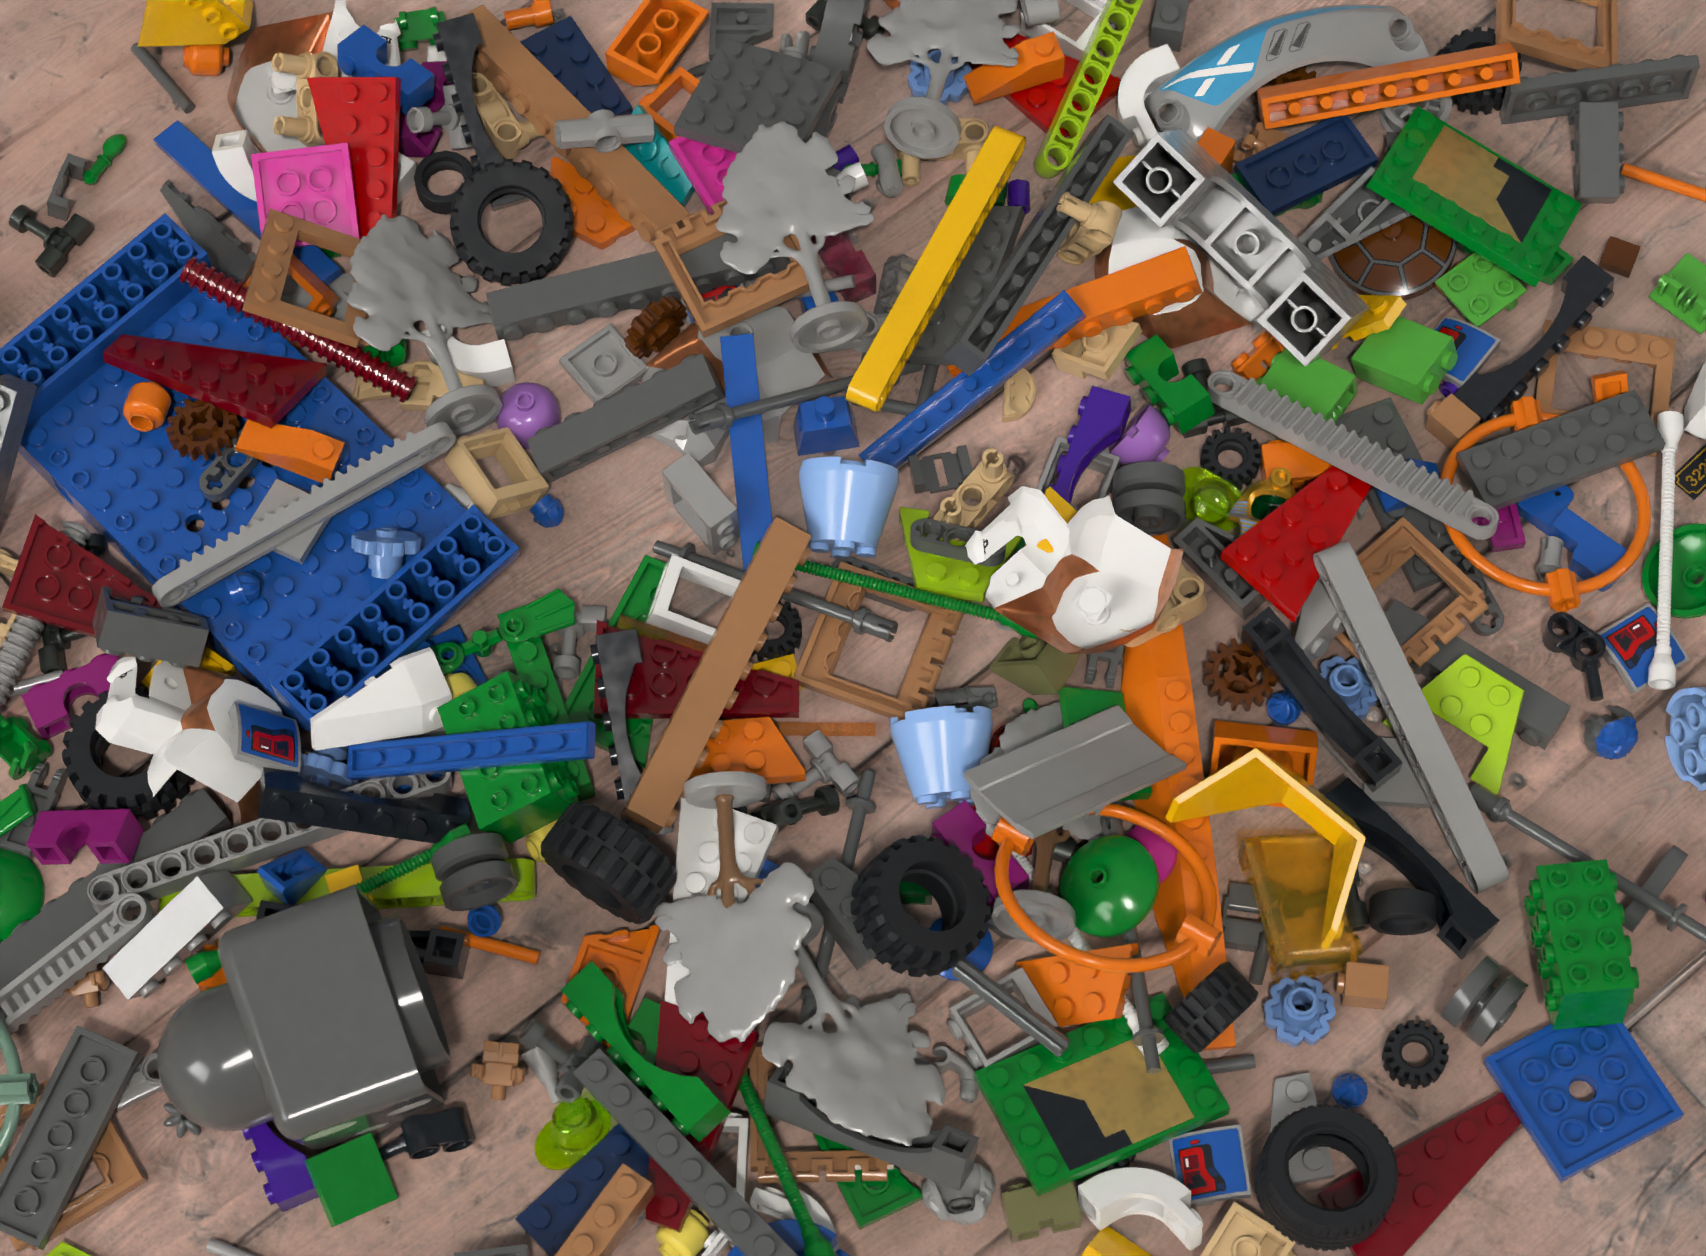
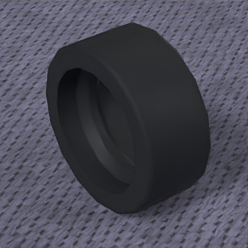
M440 151L423 158L416 167L414 182L418 199L423 206L433 213L447 215L451 214V205L453 199L456 198L457 191L450 195H435L427 189V181L439 171L453 170L462 174L465 183L473 172V167L464 156L457 152Z
M1394 888L1377 892L1369 899L1370 926L1377 932L1388 935H1416L1428 932L1437 925L1435 896L1427 891L1411 888Z

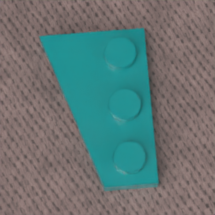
M637 104L631 115L646 114L648 112L643 105ZM654 122L655 135L653 142L622 145L685 207L695 189L670 151L669 142Z

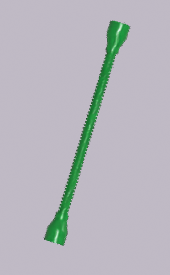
M757 541L753 551L752 558L761 541ZM806 560L803 566L797 564L795 571L799 570V572L803 571V573L807 572V574L811 573V575L832 578L833 581L836 579L837 582L840 580L841 583L857 585V587L861 586V588L865 587V589L869 588V590L873 589V591L877 590V592L881 591L886 594L890 593V595L894 594V596L898 595V597L902 596V598L908 600H915L916 602L919 600L920 603L923 601L924 604L927 602L928 605L944 607V609L948 608V610L952 609V611L956 610V612L960 611V613L965 614L969 613V615L973 614V616L977 615L978 618L981 616L982 619H990V621L994 619V622L998 621L1000 625L1011 628L1019 635L1034 639L1038 638L995 611L994 608L991 609L990 606L987 608L986 605L983 607L982 604L970 603V601L966 602V600L962 601V599L958 600V598L954 599V597L950 598L945 595L941 596V594L937 595V593L933 594V592L929 593V591L923 589L920 590L918 588L916 590L915 587L912 589L911 586L908 588L907 585L904 586L903 584L900 585L891 581L887 582V580L883 581V579L879 580V578L875 579V577L871 578V576L858 573L854 574V572L850 573V571L846 572V570L825 566V564L821 566V563L817 564V562L813 563V561L809 562V560Z
M466 823L450 830L439 842L431 845L430 850L422 851V854L418 853L417 856L414 855L413 858L410 857L409 860L406 859L405 862L402 861L401 864L398 863L393 868L389 867V870L385 869V872L381 871V874L377 873V876L373 875V878L369 877V880L365 879V882L361 881V884L357 883L356 885L364 893L368 894L369 891L372 892L373 889L376 890L377 887L380 888L381 885L384 886L385 883L388 884L389 881L392 882L397 877L401 878V875L405 876V873L409 874V871L413 872V869L417 870V867L421 868V865L429 864L432 855L442 846L472 834ZM218 949L201 951L184 959L196 984L213 977L222 968Z
M745 1072L739 1090L800 1226L801 1236L804 1240V1256H836L831 1243L821 1235L818 1227L814 1225L807 1206L795 1183V1179H793V1175L747 1072Z

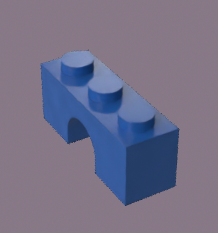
M363 24L337 44L338 67L346 75H351L352 77H398L401 79L400 111L406 116L411 108L421 107L434 96V74L412 58L399 66L385 65L387 63V40Z

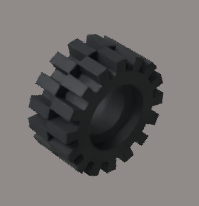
M1225 427L1224 433L1221 434L1218 429L1214 431L1213 437L1209 435L1206 438L1200 458L1202 475L1206 474V481L1209 484L1215 481L1214 488L1220 489L1221 485H1225V491L1231 492L1232 486H1235L1236 491L1242 490L1243 484L1248 487L1252 483V478L1256 479L1261 462V448H1258L1259 443L1256 439L1251 441L1252 434L1248 431L1243 436L1241 435V428L1236 427L1235 433H1231L1230 427ZM1225 450H1233L1241 454L1243 463L1238 468H1226L1219 463L1218 456Z
M785 601L776 621L784 626V634L777 640H766L759 652L753 651L751 656L753 657L756 654L758 661L763 662L764 658L770 660L785 656L786 654H795V647L799 649L801 645L800 638H802L801 618L798 617L796 608L791 609L789 602Z
M1409 1020L1404 1026L1400 1023L1394 1031L1390 1032L1383 1047L1382 1060L1385 1061L1383 1065L1385 1072L1389 1070L1391 1073L1389 1077L1393 1081L1396 1078L1400 1080L1399 1085L1405 1087L1406 1084H1410L1411 1089H1417L1419 1085H1422L1423 1088L1428 1087L1432 1081L1435 1083L1439 1079L1448 1062L1449 1055H1447L1449 1047L1448 1043L1444 1044L1443 1042L1445 1036L1442 1032L1437 1034L1435 1032L1437 1027L1433 1024L1430 1028L1426 1027V1021L1420 1020L1418 1024H1414V1020ZM1412 1042L1422 1044L1428 1051V1062L1419 1067L1407 1064L1402 1057V1048L1406 1044Z

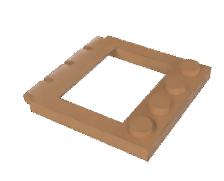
M1496 0L1495 45L1510 42L1518 53L1575 70L1608 67L1618 63L1617 0H1575L1597 7L1598 45L1594 48H1589L1581 40L1571 37L1559 39L1551 31L1541 28L1534 31L1529 30L1521 22L1516 21V0Z
M725 199L710 206L713 213L710 216L704 208L682 218L683 228L679 229L676 222H673L654 231L657 240L653 241L654 247L703 338L810 290L803 268L795 259L789 257L791 263L787 265V269L776 274L770 272L757 279L756 283L745 288L739 286L730 290L727 296L716 301L708 300L704 302L679 255L727 234L720 232L716 228L719 217L723 213V206L727 204ZM794 234L784 237L783 243L787 247L796 251L801 250L799 240Z
M270 208L242 310L355 348L358 344L369 346L353 330L356 316L368 319L369 315L353 308L349 303L343 322L280 301L296 239L348 257L354 255V250L357 244L361 242V239Z
M1545 319L1542 337L1554 322L1553 320ZM1587 326L1582 331L1577 329L1570 337L1571 342L1561 354L1564 355L1566 352L1581 354L1583 358H1611L1616 363L1630 364L1631 362H1637L1654 368L1650 416L1657 427V415L1661 412L1669 411L1676 339ZM1555 353L1548 361L1550 364L1547 370L1537 378L1535 399L1540 400L1542 412L1564 415L1573 411L1552 408L1558 354ZM1656 452V453H1653V454H1650V455H1647V456H1649V457H1656V456H1657V452Z
M1402 517L1359 554L1357 558L1373 590L1416 554L1459 595V597L1401 646L1408 664L1413 662L1420 668L1440 651L1439 647L1434 643L1436 640L1446 646L1466 628L1460 621L1461 618H1464L1471 624L1489 607L1483 601L1486 598L1484 591L1409 521ZM1346 630L1343 633H1338L1335 639L1362 665Z
M840 561L838 569L841 568L846 570V572L850 571V573L854 572V574L858 573L871 576V578L875 577V579L879 578V580L883 579V581L887 580V582L891 581L892 583L907 585ZM835 579L831 583L825 601L857 611L860 608L865 593L868 592L929 614L897 696L893 698L832 676L852 625L822 613L818 615L793 679L799 681V686L888 718L898 717V721L905 719V712L927 708L931 699L921 694L920 691L926 694H933L942 672L941 667L931 662L940 665L945 664L954 639L943 634V632L956 635L964 613L956 612V610L952 611V609L948 610V608L944 609V607H936L935 605L932 606L931 604L928 605L927 602L924 604L923 601L920 603L919 600L916 602L915 600L902 598V596L898 597V595L894 596V594L890 595V593L886 594L881 591L877 592V590L873 591V589L869 590V588L865 589V587L861 588V586L857 587V585L841 583L840 580L837 582Z
M756 1046L750 1060V1080L764 1110L767 1082L777 1069V1066L764 1058L761 1050L762 1046ZM786 1060V1061H785V1062H788V1063H790V1064H793L791 1060ZM750 1115L751 1172H758V1183H780ZM858 1150L782 1151L793 1179H795V1183L819 1182V1171H826V1182H855V1170H862V1181H887V1169H894L893 1164Z
M49 1079L39 1085V1096L35 1104L22 1105L19 1122L33 1113ZM7 1105L0 1108V1130L6 1115ZM111 1118L91 1155L105 1182L65 1207L49 1241L146 1182ZM6 1152L0 1160V1175L9 1159ZM8 1235L16 1251H21L28 1246L34 1251L38 1249Z

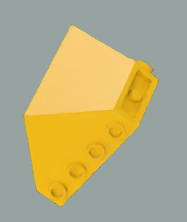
M147 0L138 47L226 44L250 29L253 2L252 0Z
M1256 748L1173 799L1165 816L1171 823L1282 802L1334 845V853L1320 947L1327 951L1334 939H1340L1344 926L1342 915L1366 839L1350 816L1298 774Z

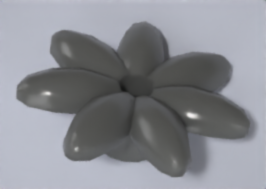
M164 1104V1109L173 1115L164 1121V1126L177 1125L176 1132L178 1138L184 1136L187 1128L194 1135H200L198 1124L185 1117L173 1104Z

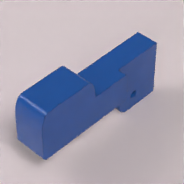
M1567 485L1516 503L1519 516L1546 535L1558 537L1564 541L1563 547L1573 553L1569 562V569L1584 580L1609 569L1627 551L1623 546L1567 508L1574 498L1572 489ZM1558 492L1560 496H1556L1554 493ZM1618 579L1598 590L1601 592L1607 591Z

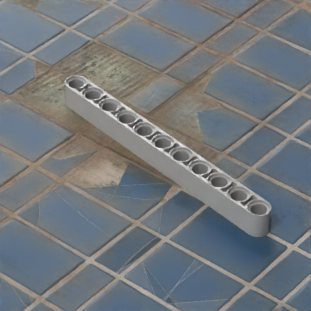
M1342 541L1315 553L1313 559L1321 580L1468 885L1474 893L1478 894L1508 880L1509 873L1506 864L1349 542Z
M442 772L439 774L444 775V779L436 783L428 780L432 774H435L431 773L370 779L341 791L379 798L420 799L433 797L434 793L447 795L451 791L453 783L451 772ZM401 785L412 787V790L407 794H399L395 791ZM260 818L99 875L88 884L87 894L97 913H101L127 893L138 894L150 902L183 890L199 875L228 870L229 873L347 831L319 826L300 829L297 827L299 823ZM277 831L281 833L280 837L274 841L264 839L265 835L269 832ZM237 843L248 845L243 852L235 853L231 851V848ZM204 855L214 856L213 861L209 864L202 865L197 863L200 857ZM176 866L181 868L180 872L175 876L169 877L164 875L165 871L170 867ZM143 878L147 880V883L141 888L135 889L131 887V884L136 879ZM105 890L114 892L108 900L101 901L97 899L98 895ZM133 903L127 908V910L139 906L140 904Z

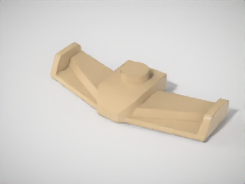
M415 360L414 362L397 366L399 367V372L406 371L408 372L407 376L410 378L412 376L417 377V383L408 400L404 403H399L402 410L426 411L436 399L449 392L439 365L434 364L432 361ZM456 371L463 387L485 385L483 379ZM359 376V378H356L352 396L354 404L392 398L389 391L384 393L381 391V387L377 386V388H374L372 382H363V377Z

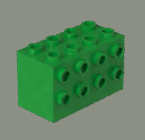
M509 671L437 707L446 735L555 725L552 718L547 715L544 706L547 704V699L542 689ZM569 761L459 771L479 830L502 835L504 841L511 844L558 820L568 805L578 802L577 796L580 794L577 783L569 776L566 767Z
M1607 859L1537 866L1533 880H1529L1528 883L1529 894L1524 896V909L1530 921L1531 942L1536 950L1538 975L1543 983L1544 1004L1546 1011L1549 1012L1552 1029L1559 1030L1623 1023L1629 1004H1633V993L1635 989L1639 988V975L1636 967H1631L1629 956L1632 955V945L1629 935H1624L1622 924H1624L1625 915L1623 905L1616 902L1617 878L1615 872L1609 871Z

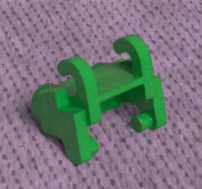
M435 6L430 7V9L399 12V17L394 18L401 32L397 37L399 51H415L418 49L417 44L429 42L430 46H435L432 34L437 33L436 23L446 21L444 11L438 12Z
M0 715V757L10 766L8 775L13 780H18L27 773L26 769L32 772L38 763L44 764L45 759L51 756V747L46 740H38L29 732L28 724L23 718L11 716L5 719Z

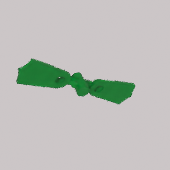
M557 588L506 616L500 622L499 631L497 628L489 632L477 630L472 634V639L461 643L460 646L453 642H446L430 648L435 654L443 675L446 676L462 665L464 655L466 657L475 653L479 657H487L492 653L493 645L503 640L510 644H517L575 625V602ZM516 623L520 625V628L515 632L508 630L511 624ZM450 651L454 653V656L449 660L442 658L445 652Z

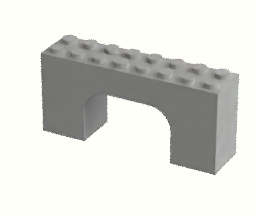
M1182 128L1156 133L1113 181L1160 228L1173 225L1184 231L1247 289L1265 310L1257 321L1305 367L1325 356L1370 309L1356 293Z

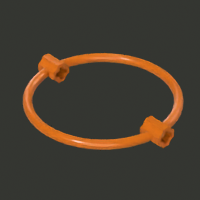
M1525 396L1513 401L1510 406L1511 414L1502 415L1478 425L1458 441L1444 463L1440 479L1448 478L1452 485L1456 469L1459 465L1456 460L1458 452L1470 449L1475 443L1493 432L1513 426L1514 431L1517 432L1562 415L1542 412L1540 400L1534 399L1533 396ZM1631 461L1620 465L1633 488L1638 510L1636 531L1629 548L1613 566L1594 577L1582 581H1576L1575 572L1570 571L1568 568H1559L1547 573L1544 578L1545 583L1527 580L1510 574L1482 556L1472 546L1464 533L1445 523L1444 525L1461 554L1483 574L1517 591L1548 597L1550 609H1554L1556 612H1568L1573 608L1579 607L1581 594L1590 593L1614 582L1635 563L1645 547L1649 535L1651 505L1646 484L1634 462Z
M1114 803L1106 805L1099 813L1102 816L1113 817L1139 825L1171 844L1194 870L1203 896L1201 917L1199 919L1192 914L1186 917L1175 939L1180 943L1179 945L1149 957L1111 958L1084 952L1057 940L1041 929L1024 912L1011 888L1009 862L1013 851L1021 856H1025L1036 838L1031 839L1023 835L1001 817L991 838L1000 844L994 870L997 891L1003 906L1013 921L1029 938L1044 949L1080 966L1117 973L1152 971L1174 964L1190 955L1193 951L1207 958L1214 951L1223 931L1213 926L1217 911V894L1212 875L1195 848L1170 826L1144 812Z

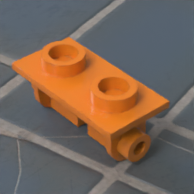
M1267 330L1263 331L1252 341L1255 347L1248 354L1244 351L1230 363L1233 367L1231 372L1247 380L1252 377L1255 381L1259 377L1265 376L1268 371L1261 365V362L1263 361L1270 368L1274 356L1278 352L1282 353L1285 348Z

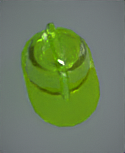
M1188 467L1184 469L1186 493L1183 498L1186 503V519L1192 522L1196 518H1200L1226 532L1235 528L1238 523L1229 521L1228 514L1242 496L1240 490L1230 482L1204 468Z
M577 1098L571 1104L562 1101L554 1109L551 1120L537 1135L534 1147L535 1156L539 1163L550 1170L559 1171L570 1168L605 1138L611 1127V1115L597 1101H592L588 1098Z

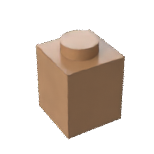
M1451 393L1443 401L1440 399L1436 400L1426 413L1428 420L1425 429L1452 450L1460 439L1479 425L1481 418Z
M1346 962L1343 973H1337L1336 994H1342L1341 1006L1383 1010L1388 998L1389 966Z

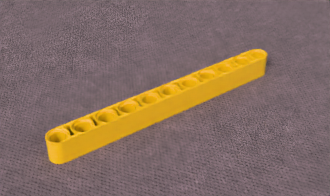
M996 125L993 127L854 374L847 389V401L874 412L880 411L1018 163L1026 144L1025 136Z

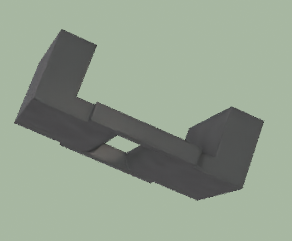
M67 154L47 201L49 216L63 221L67 220L69 216V200L62 198L69 177L84 181L86 159Z
M966 445L958 446L955 454H951L950 451L924 456L922 460H919L918 454L908 456V466L915 494L927 491L933 494L958 489L959 485L972 472ZM942 458L948 483L947 486L942 487L939 485L934 460Z
M1230 883L1228 897L1225 896L1222 925L1225 928V948L1256 953L1259 934H1263L1267 906V902H1264L1265 887ZM1227 909L1262 914L1261 922L1226 917Z

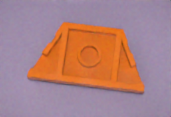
M555 156L552 158L550 176L554 179L557 178L563 185L562 189L565 194H568L571 202L574 220L572 236L603 250L615 243L619 237L627 236L636 230L628 221L620 217L617 210L598 194L596 188L586 178L581 177L572 164Z
M770 717L722 720L724 723L715 740L709 737L704 747L709 753L700 769L694 767L689 777L692 779L696 776L714 772L742 771L764 777L767 784L806 781L805 769Z
M653 925L649 926V929L628 932L627 929L614 931L609 935L594 934L584 936L567 983L592 961L624 994L625 1017L628 1025L661 933L660 927ZM563 993L561 997V1003L567 1010H569L565 1006L569 999ZM584 1016L579 1020L585 1027L590 1023ZM605 1039L601 1041L607 1048L611 1047Z
M1138 943L1084 952L1111 958H1132L1133 955L1138 954L1139 946ZM1059 956L1016 962L1017 968L1022 967L1058 1024V1027L1122 1017L1125 1005L1124 996L1127 989H1129L1131 974L1095 970L1077 965Z

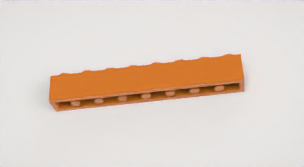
M1509 42L1257 89L1260 119L1266 130L1519 84L1517 51Z
M1186 246L1065 290L1082 310L1086 318L1043 352L1053 348H1064L1072 341L1083 337H1094L1104 329L1115 325H1126L1134 318L1145 314H1156L1166 306L1177 302H1188L1196 295L1203 293ZM1060 293L1021 307L998 342ZM947 365L953 378L962 372L955 365Z

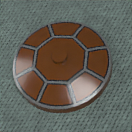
M1411 215L1328 257L1337 276L1354 292L1360 295L1400 296L1404 301L1420 296L1436 286L1434 282L1446 274L1453 263L1457 241L1416 216Z

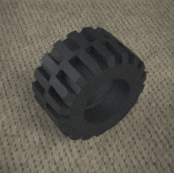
M1474 27L1473 32L1465 29L1461 31L1460 36L1456 34L1451 38L1450 43L1446 44L1443 54L1493 46L1496 41L1495 29L1488 28L1487 31H1482L1481 27ZM1517 52L1520 74L1522 69V62H1520L1521 54ZM1507 86L1451 96L1452 106L1458 105V110L1463 113L1465 110H1470L1471 115H1478L1479 111H1483L1484 115L1491 114L1493 108L1497 111L1501 109Z
M1225 962L1214 969L1167 1014L1165 1023L1195 1054L1203 1051L1256 1001L1259 992L1230 962Z

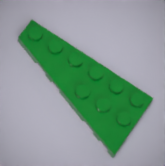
M648 555L644 556L608 622V626L620 630L636 628L640 636L666 641V632L645 625L666 563ZM591 654L564 705L570 723L587 721L595 723V746L609 752L608 746L615 745L613 732H606L603 719H595L594 717L595 665L593 664ZM626 719L627 735L633 758L637 765L645 768L653 719Z

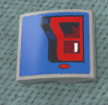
M1444 315L1433 330L1453 337L1458 358L1454 368L1447 371L1442 380L1450 382L1460 389L1475 372L1478 373L1500 346L1501 339L1473 324Z
M1650 602L1597 632L1604 638L1606 643V650L1603 655L1608 665L1614 664L1630 694L1636 693L1648 686V668L1654 657V648L1657 645V610ZM1670 628L1669 646L1672 648L1671 657L1675 667L1678 668L1689 661L1690 658Z
M234 701L228 712L234 728L228 741L234 759L259 767L298 772L299 775L301 769V740L297 721Z
M1241 1124L1185 1133L1168 1140L1173 1177L1191 1191V1208L1214 1205L1216 1201L1251 1197L1252 1193Z

